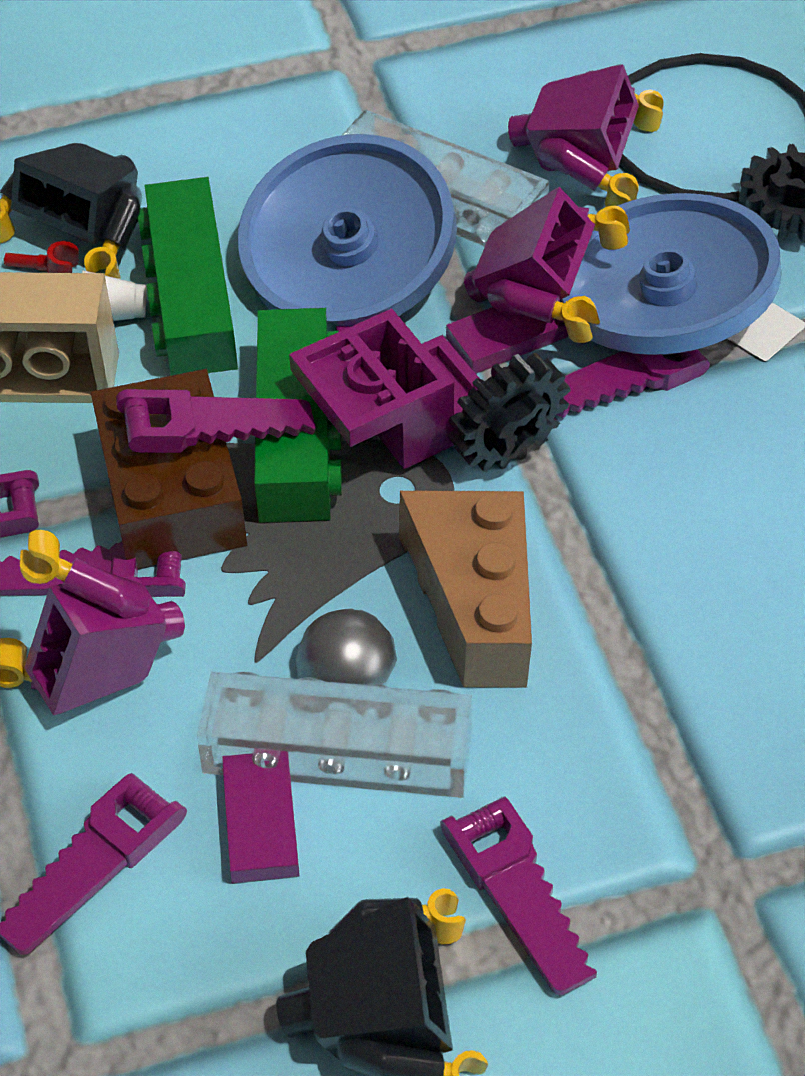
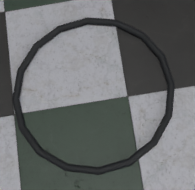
M705 53L660 59L628 75L632 85L664 68L695 63L739 66L774 79L796 96L805 109V91L780 71L743 57ZM622 154L619 164L642 184L667 194H703L724 198L733 202L738 201L739 191L717 193L688 190L649 176Z

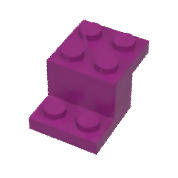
M392 308L289 354L291 372L350 447L377 435L403 469L454 446L448 438V434L454 430V427L449 423V418L456 413L462 412L463 409L457 401L460 397L468 395L473 387L472 382L479 378L443 335L421 343Z

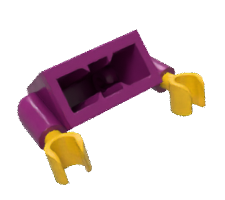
M623 64L588 71L545 84L540 90L532 113L510 117L508 122L509 138L515 147L532 145L541 168L546 171H559L567 174L593 191L599 187L607 192L604 202L605 207L618 206L636 200L639 190L638 182L631 174L619 173L612 177L607 174V171L618 169L633 123L644 131L654 132L659 129L663 117L664 100L661 94L655 90H645L640 95L635 94V88L631 86Z
M558 187L492 231L477 267L468 272L464 277L465 289L468 295L476 302H483L488 299L492 307L500 311L504 316L514 317L520 314L550 324L554 319L564 321L568 336L572 341L577 343L589 342L593 336L590 325L587 322L600 324L596 306L592 300L586 296H577L569 299L564 304L560 302V299L570 295L593 231H598L600 244L603 248L616 250L628 244L627 234L630 232L627 214L621 207L615 205L601 209L596 215L589 214V208L578 207Z
M33 530L28 536V550L23 549L20 551V570L22 575L29 582L36 584L47 583L54 578L64 582L63 584L49 587L28 657L27 647L23 642L14 638H0V687L14 688L21 685L24 680L31 682V689L39 691L54 716L142 682L149 675L160 643L182 637L185 621L180 607L175 602L169 601L156 604L140 579L134 576L120 577L110 574L78 558H75L73 564L59 558L60 543L58 538L46 530Z

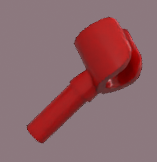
M58 241L48 247L47 255L7 252L4 256L5 266L47 271V273H72V267H76L79 264V250L71 242Z

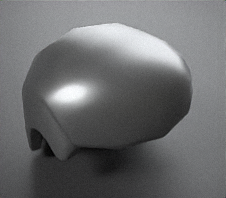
M350 608L328 612L316 618L304 632L295 660L298 683L313 699L335 707L345 708L356 696L365 692H372L376 695L383 688V683L387 682L397 661L394 638L376 616L363 610Z

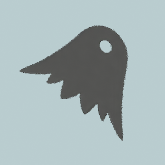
M364 440L351 447L346 441L341 442V450L330 451V460H341L342 495L331 496V520L259 523L255 492V444L227 443L242 499L245 530L249 535L246 536L247 546L232 549L225 558L221 570L227 573L268 571L254 587L248 599V604L253 605L275 598L258 638L255 663H258L270 653L291 631L327 602L365 576L408 552V550H404L399 538L400 504L386 501L380 494V487L389 478L403 477L414 484L415 491H454L451 475L441 461L435 456H431L403 469L381 440Z

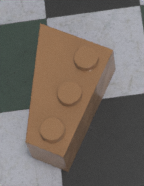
M400 491L399 538L404 550L409 551L418 572L417 580L424 595L427 594L437 616V627L463 687L527 688L532 634L524 491Z

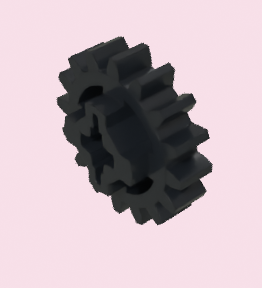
M788 144L787 152L780 153L773 147L767 148L766 159L754 155L751 157L750 168H743L741 174L738 204L757 213L771 228L777 229L779 240L784 241L789 233H795L801 242H805V153L798 152L794 144Z
M532 353L526 361L519 354L513 355L507 367L501 368L498 363L494 364L491 368V377L486 381L476 378L472 382L473 387L468 395L458 399L457 403L463 410L449 418V423L454 427V430L448 434L449 440L471 467L478 465L482 471L487 472L494 463L500 469H504L507 467L510 459H515L517 456L520 460L525 459L529 446L533 443L542 446L551 430L559 426L560 422L555 418V415L568 409L569 403L563 398L571 391L570 386L564 381L566 377L548 358L543 360L537 353Z

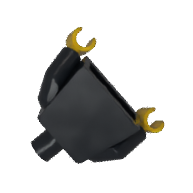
M71 143L16 158L14 160V172L0 189V195L2 196L0 199V243L8 241L14 235L15 227L9 214L12 210H15L91 244L101 241L103 243L102 247L93 248L85 255V270L96 273L99 270L106 269L105 276L120 279L116 255L118 250L124 251L138 222L142 202V193L140 188L136 186L138 170L134 162L126 155L112 156L83 143Z
M441 888L430 895L427 905H422L418 898L409 897L364 899L359 901L327 935L311 942L305 953L309 987L280 995L277 998V1016L286 1036L292 1038L313 1031L317 1042L340 1060L345 1068L367 1076H459V1073L464 1071L473 1074L485 1073L488 1062L480 1052L474 1050L464 1051L455 1058L453 1063L444 1061L443 1054H441L453 1051L438 943L451 944L457 942L463 934L466 922L463 916H442L452 915L456 912L459 901L458 896L450 889Z

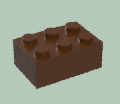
M207 369L90 391L126 560L136 558L137 567L140 569L157 565V558L169 551L179 552L183 560L247 546L242 499L227 443L218 438L211 444L199 439L196 445L188 446L181 453L134 452L129 448L124 413L117 409L116 396L119 392L126 389L188 390L191 397H214ZM149 414L151 427H165L167 425L165 414Z

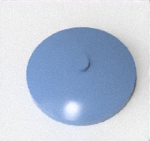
M349 134L335 136L311 143L288 155L276 164L256 185L246 202L239 222V258L253 291L269 310L326 308L328 331H336V326H353L391 308L400 316L419 303L434 288L448 267L456 243L457 219L446 181L436 166L424 154L401 141L379 135Z
M673 193L644 197L618 205L626 212L630 232L627 234L628 244L625 247L616 250L603 248L600 244L598 231L592 232L570 295L560 299V302L564 304L569 299L577 296H586L592 300L596 306L600 324L587 323H589L592 332V341L605 347L636 354H672L696 350L721 342L739 333L756 321L773 302L781 282L780 247L776 235L767 222L757 213L736 202L711 195Z

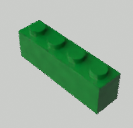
M209 177L146 184L144 187L147 207L140 208L138 223L141 241L152 239V244L141 246L146 278L157 277V282L146 284L151 317L162 316L163 321L152 323L156 357L168 356L171 376L207 369L208 373L237 370L238 362L234 329Z
M326 308L258 310L256 398L306 400L311 405L315 423L313 435L301 431L298 436L284 432L279 438L267 434L264 439L255 437V492L259 523L331 520V496L342 495L341 460H330V451L341 450V434L291 372L289 354L339 332L328 331Z

